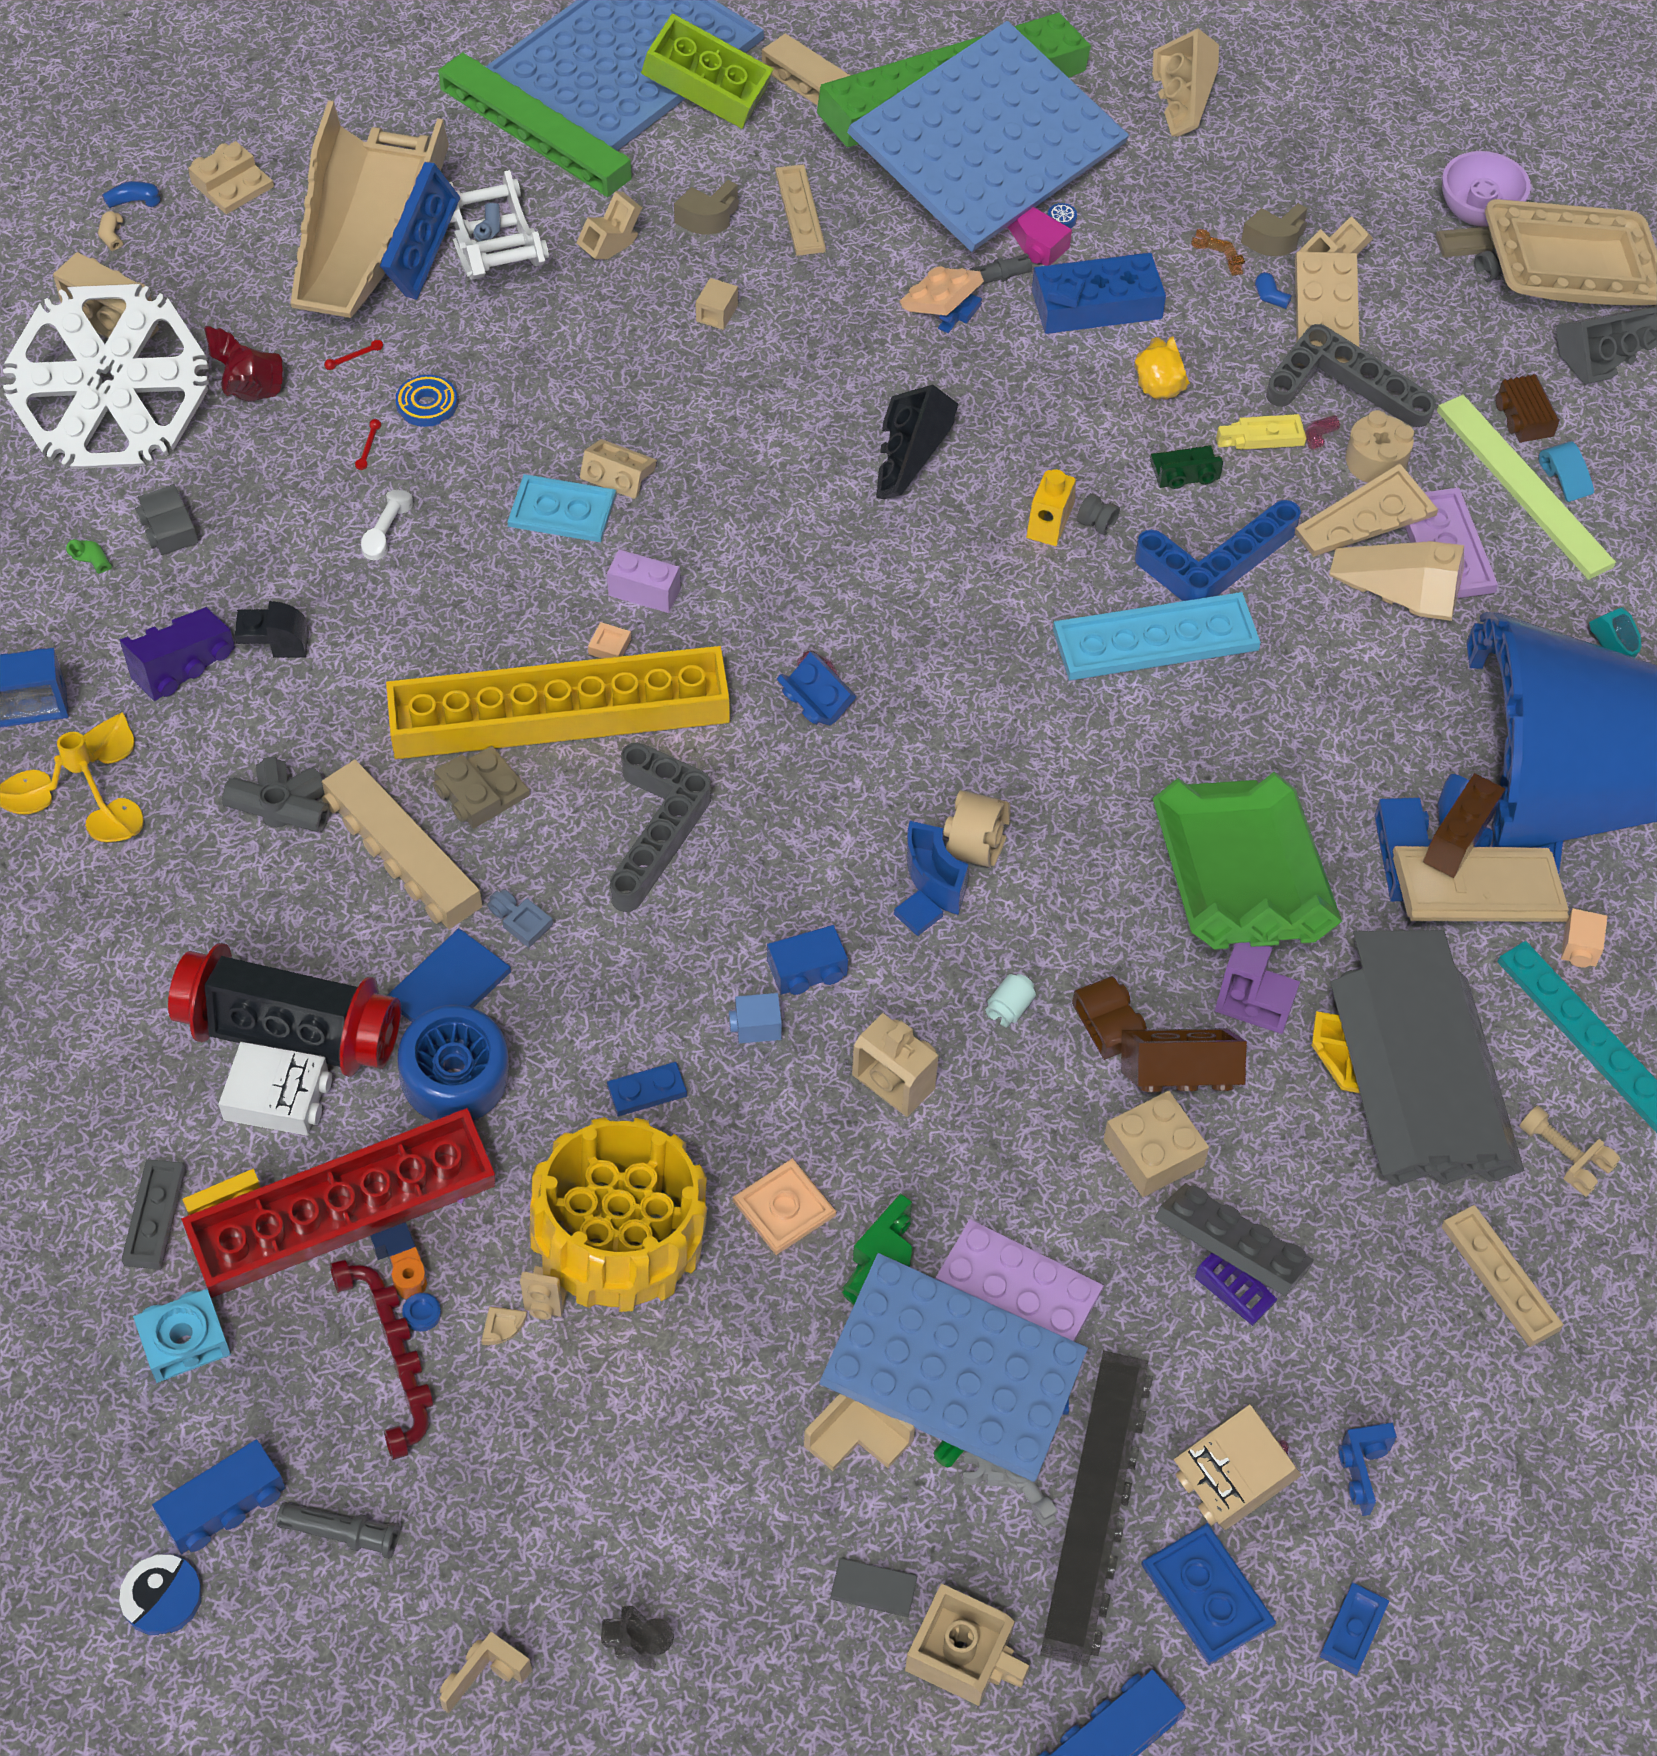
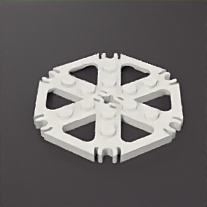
M141 284L67 287L73 299H69L67 293L61 289L59 293L63 300L59 305H53L48 298L44 299L50 312L47 313L41 303L38 305L5 361L4 366L6 368L3 369L5 377L16 378L13 384L3 385V389L8 393L5 396L43 455L45 456L47 452V457L53 461L57 454L64 453L65 457L61 462L64 467L88 469L146 466L141 460L140 455H144L147 462L152 464L154 463L151 457L152 450L160 449L165 456L169 455L164 441L168 442L174 451L208 391V377L197 376L196 374L200 369H209V365L206 361L208 360L168 297L165 303L163 294L159 293L156 300L148 301L147 299L151 293L149 287L145 286L142 288ZM122 299L126 302V309L104 344L84 314L83 305L88 300ZM161 320L167 321L184 345L182 354L176 357L138 358L158 322ZM51 325L57 329L77 361L33 363L27 359V352L41 328ZM110 370L114 379L112 381L106 380L102 383L99 375L101 373L107 374ZM184 391L185 398L171 423L166 426H160L155 423L136 394L141 392ZM75 395L58 426L52 431L43 430L27 406V401L30 397ZM109 409L128 438L129 446L122 452L90 453L85 448Z

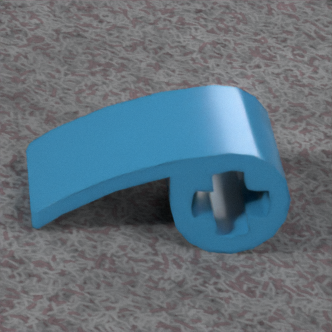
M1568 441L1540 452L1539 464L1549 477L1558 475L1567 502L1594 493L1588 468L1579 448L1574 442Z

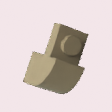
M727 180L711 197L691 187L674 203V223L688 231L702 235L716 234L724 231L730 226V215L737 210L739 205L738 185Z
M1297 203L1281 219L1263 208L1259 209L1244 223L1241 243L1266 256H1284L1292 253L1297 248L1299 237L1306 229L1307 222H1305L1308 208Z

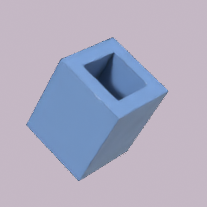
M778 993L735 996V1010L729 1011L730 1032L738 1033L739 1044L781 1040L782 1023Z

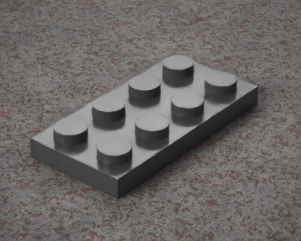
M1185 1183L1160 1206L1155 1216V1219L1285 1297L1306 1275L1314 1259L1306 1255V1252L1301 1247L1280 1240L1273 1235L1269 1228L1261 1224H1254L1243 1218L1237 1209L1218 1203L1210 1198L1205 1190L1197 1186H1190Z

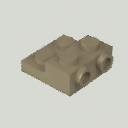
M493 746L488 747L468 760L461 754L434 770L435 781L433 782V787L442 800L448 798L452 803L451 807L460 822L467 821L473 829L530 796L528 787Z

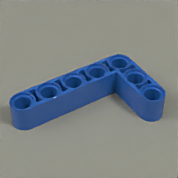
M1280 500L1199 562L1163 533L1152 529L1145 530L1138 537L1135 561L1140 568L1182 601L1218 596L1295 536V528L1298 526L1301 510L1293 501Z

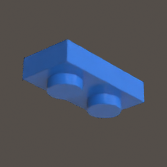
M676 1062L607 1081V1088L618 1117L687 1097V1090Z
M1352 1582L1319 1657L1357 1676L1389 1604V1600Z

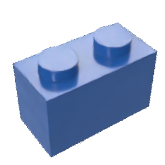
M834 925L767 944V962L780 995L789 992L793 995H798L807 991L810 986L819 983L832 985L839 982L843 976H847L848 957Z

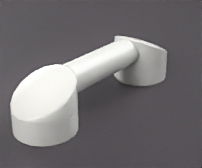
M391 490L387 492V505L375 527L368 530L361 540L362 553L367 559L379 560L387 554L388 546L385 536L397 513H406L413 507L412 494L405 490Z

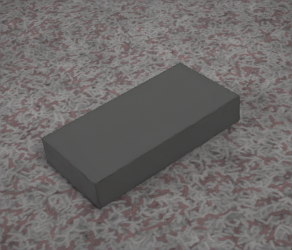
M839 1558L830 1599L909 1618L918 1576Z

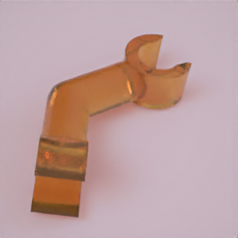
M1196 229V237L1198 238L1192 237L1191 245L1194 248H1209L1223 252L1228 260V267L1232 276L1243 274L1240 264H1245L1244 257L1238 255L1231 242L1211 237L1207 230Z

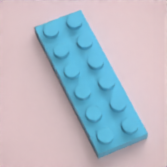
M1242 592L1059 620L1053 623V632L1069 681L1259 651L1261 643Z

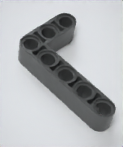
M1314 324L1307 328L1271 375L1266 392V398L1272 405L1278 407L1287 406L1292 403L1315 371L1320 368L1389 414L1411 426H1426L1430 422L1436 407V400L1430 392L1322 324ZM1316 340L1323 345L1315 346L1310 341ZM1344 357L1349 362L1342 363L1339 362L1336 358ZM1300 363L1303 364L1306 368L1298 369L1295 368L1292 364ZM1361 374H1371L1374 379H1366ZM1283 386L1286 387L1288 391L1280 392L1276 390L1275 387ZM1388 390H1395V391H1397L1400 395H1399V396H1393V395H1390L1387 391H1388ZM1420 406L1424 408L1426 412L1419 413L1415 411L1413 407Z
M639 742L630 743L623 748L621 752L622 776L630 784L661 797L665 801L611 876V903L617 910L622 912H631L641 905L711 802V783L707 773ZM629 890L630 892L623 893L622 891Z

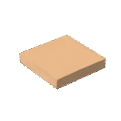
M793 1158L733 1196L735 1205L775 1255L836 1216L835 1209Z

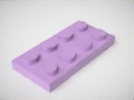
M1460 488L1424 492L1438 508L1437 516L1405 526L1411 543L1434 541L1464 545V572L1457 598L1496 593L1498 583Z
M969 1219L935 1278L1074 1342L1104 1285Z

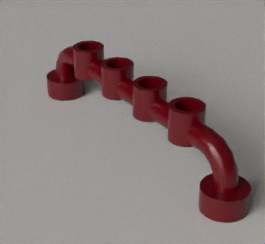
M345 1259L330 1263L331 1275L337 1293L353 1289V1280H363L369 1285L372 1301L379 1315L383 1334L390 1348L398 1379L401 1381L405 1400L413 1418V1426L406 1432L402 1431L400 1425L385 1429V1441L392 1460L408 1456L407 1447L418 1443L427 1432L429 1419L426 1408L433 1406V1400L428 1384L418 1386L415 1374L422 1373L417 1351L407 1353L404 1341L411 1339L405 1317L396 1320L393 1308L400 1306L396 1288L394 1285L385 1287L379 1273L369 1266L361 1264L348 1266Z

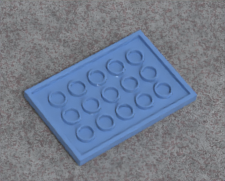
M878 1253L819 1384L894 1419L912 1424L916 1429L1035 1482L1088 1348Z

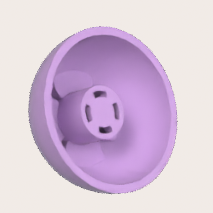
M1487 151L1468 152L1455 157L1445 167L1442 177L1443 196L1452 213L1460 220L1480 227H1489L1485 215V208L1489 201L1501 199L1526 202L1531 190L1530 179L1517 162L1504 155Z

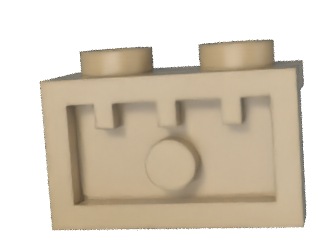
M600 439L584 450L580 479L604 488L615 489L617 493L635 499L639 495L641 481L655 471L657 460Z

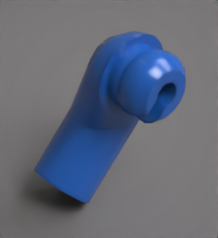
M1260 273L1255 282L1260 299L1287 309L1292 295L1277 290L1272 274Z

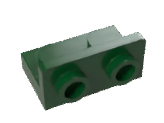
M1211 445L1154 453L1150 456V462L1159 488L1170 487L1178 489L1185 484L1198 482L1210 484L1221 477L1223 460L1221 456L1215 457Z

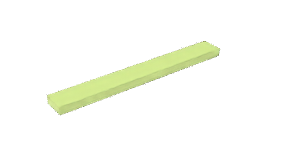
M1464 395L1438 405V414L1588 580L1614 568L1616 561Z

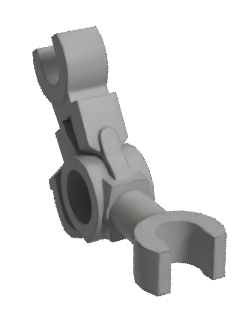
M969 1452L964 1453V1463H972L979 1468L975 1472H963L964 1483L975 1485L982 1480H987V1486L1010 1487L1016 1490L1018 1494L1024 1493L1032 1506L1034 1515L1043 1528L1057 1521L1054 1515L1058 1511L1053 1502L1048 1497H1044L1038 1488V1478H1036L1035 1482H1032Z

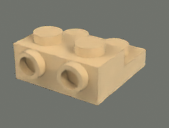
M237 141L230 145L226 143L219 145L214 154L205 159L203 157L196 158L192 162L191 167L188 168L191 183L225 214L232 212L274 187L273 180L255 165L254 156Z

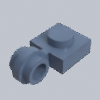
M507 890L495 891L490 896V902L487 904L489 910L500 919L506 915L507 917L503 920V928L528 948L553 925V919L526 898L516 907V899Z

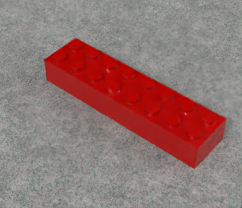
M466 1108L181 1218L210 1297L213 1298L455 1203L462 1198H468L495 1187V1173L469 1110Z

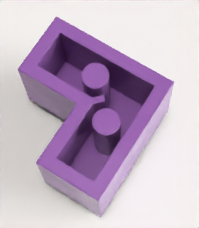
M1249 942L1235 943L1226 967L1215 1012L1283 1034L1300 981L1266 970L1273 947H1251Z

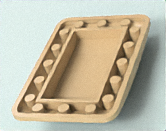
M1494 199L1488 202L1485 208L1486 219L1505 281L1513 291L1539 298L1577 303L1657 305V249L1648 222L1641 214L1629 210Z

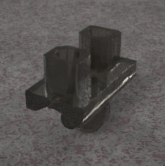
M622 1606L621 1618L603 1619L601 1643L606 1648L614 1647L615 1655L619 1660H634L642 1669H655L656 1662L652 1655L657 1656L665 1653L673 1644L674 1631L668 1622L660 1618L647 1620L634 1606Z

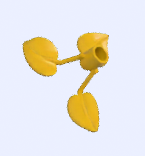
M121 712L109 718L84 735L79 732H68L61 735L57 740L60 755L54 757L55 767L52 781L48 774L40 770H26L17 773L0 784V807L9 812L23 815L36 813L48 807L52 802L50 791L57 788L61 766L63 765L64 768L72 773L83 771L100 808L92 812L86 819L85 827L87 833L93 839L101 842H116L136 836L142 830L144 824L143 814L139 806L126 798L115 799L106 806L88 768L89 762H95L98 759L102 763H114L126 758L133 751L135 745L134 736L128 726L124 713Z

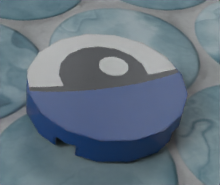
M154 1555L141 1560L127 1573L121 1584L119 1602L125 1619L135 1630L147 1635L173 1633L182 1629L195 1616L201 1605L202 1587L197 1572L186 1560L174 1555Z

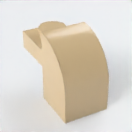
M615 191L604 217H587L576 243L594 259H609L633 244L637 238L638 233L633 230V227L642 207L624 192Z
M1351 216L1330 237L1320 229L1299 251L1358 254L1373 238Z

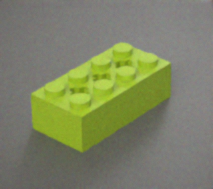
M672 13L647 51L641 74L743 129L767 90L774 68Z

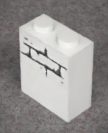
M240 1042L218 1104L223 1120L308 1136L312 1124L318 1125L320 1121L322 1104L319 1101L322 1093L327 1094L331 1088L332 1072H328L325 1057Z

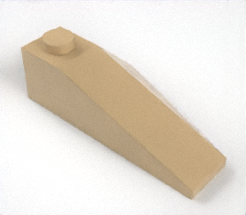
M1200 29L1191 31L1153 51L1152 74L1154 81L1161 80L1163 88L1158 94L1160 99H1167L1169 104L1164 113L1171 136L1179 137L1198 128L1218 71L1219 44Z
M1427 541L1336 548L1329 576L1361 592L1370 591L1382 596V600L1391 605L1395 602L1409 608L1410 613L1419 617L1452 621L1464 572V545Z

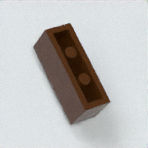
M1474 773L1434 834L1423 863L1455 878L1493 818L1505 788Z

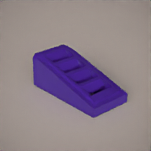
M1211 1253L1197 1268L1195 1279L1252 1326L1277 1302V1298L1260 1281L1214 1253ZM1221 1264L1225 1268L1216 1275L1213 1271ZM1233 1274L1237 1278L1228 1287L1224 1282ZM1245 1284L1249 1289L1238 1298L1235 1294ZM1256 1294L1261 1297L1260 1301L1250 1310L1246 1304Z

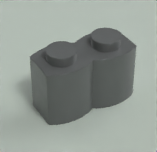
M175 484L138 496L140 506L136 507L135 510L141 526L147 524L149 526L145 533L151 548L158 546L161 555L198 543L194 526Z

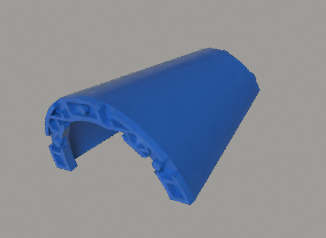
M1485 612L1481 614L1480 622H1483V624L1474 623L1466 642L1469 668L1483 669L1489 653L1496 654L1503 681L1505 714L1509 733L1505 741L1503 768L1504 777H1507V780H1509V786L1503 787L1505 791L1497 807L1492 824L1495 847L1529 848L1657 822V665L1499 612Z

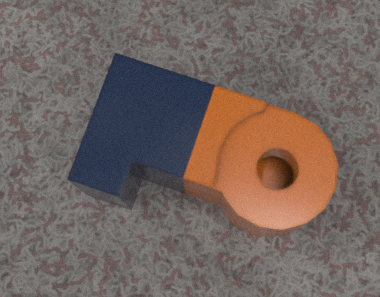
M406 1222L370 1235L377 1260L388 1257L393 1269L391 1273L397 1294L402 1298L408 1299L412 1295L423 1293L427 1286L425 1270Z

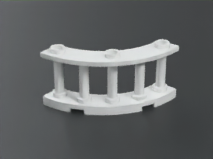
M510 170L504 171L503 185L460 193L459 190L456 191L460 196V200L449 223V227L455 226L456 231H454L456 238L453 241L463 270L467 277H470V280L483 278L486 274L485 271H488L489 267L526 259H529L534 266H541L545 263V259L549 258L546 241H540L538 231L535 232L534 228H529L518 200V197H521L519 183L517 179H512ZM507 196L512 213L500 216V228L516 225L519 234L476 242L475 239L470 240L476 225L485 219L468 222L467 219L463 220L460 212L463 205ZM521 245L524 246V247H520V248H515V249L500 251V252H496V253L486 254L487 252H492V251H497V250L512 248V247L521 246Z

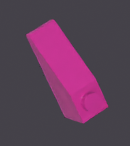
M1035 207L1008 226L1023 252L1029 255L1028 258L1033 263H1042L1045 266L1051 265L1070 248L1072 229Z

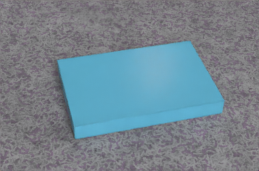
M524 474L507 521L508 527L601 542L616 497V490Z

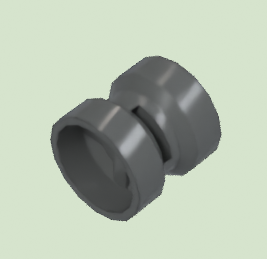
M1495 247L1492 249V252L1484 251L1475 256V270L1477 272L1486 270L1491 275L1484 279L1486 282L1496 279L1499 274L1504 275Z
M1090 493L1082 502L1076 520L1085 526L1095 525L1097 532L1107 535L1108 532L1105 531L1107 523L1115 525L1120 514V507L1113 503L1105 504L1099 496Z

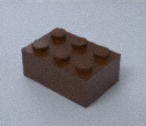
M1228 1028L1122 1030L1121 1073L1132 1081L1133 1084L1140 1087L1141 1091L1160 1092L1162 1091V1086H1176V1090L1197 1091L1200 1085H1212L1213 1090L1230 1091L1234 1089V1085H1246L1247 1041Z

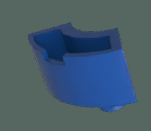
M910 821L907 834V866L914 885L939 908L959 915L967 889L968 864L957 860L947 851L943 842V828Z

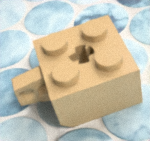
M882 1013L859 1036L854 1044L852 1075L908 1117L935 1090L939 1055L928 1042L919 1041L913 1036V1029L903 1021L892 1020Z
M941 1583L907 1654L905 1671L980 1706L990 1682L999 1685L1000 1681L1003 1680L1021 1688L1029 1672V1665L1012 1657L1014 1650L1007 1646L1015 1623L1012 1618L1002 1611ZM958 1641L966 1643V1647L963 1646V1648L955 1646H957Z

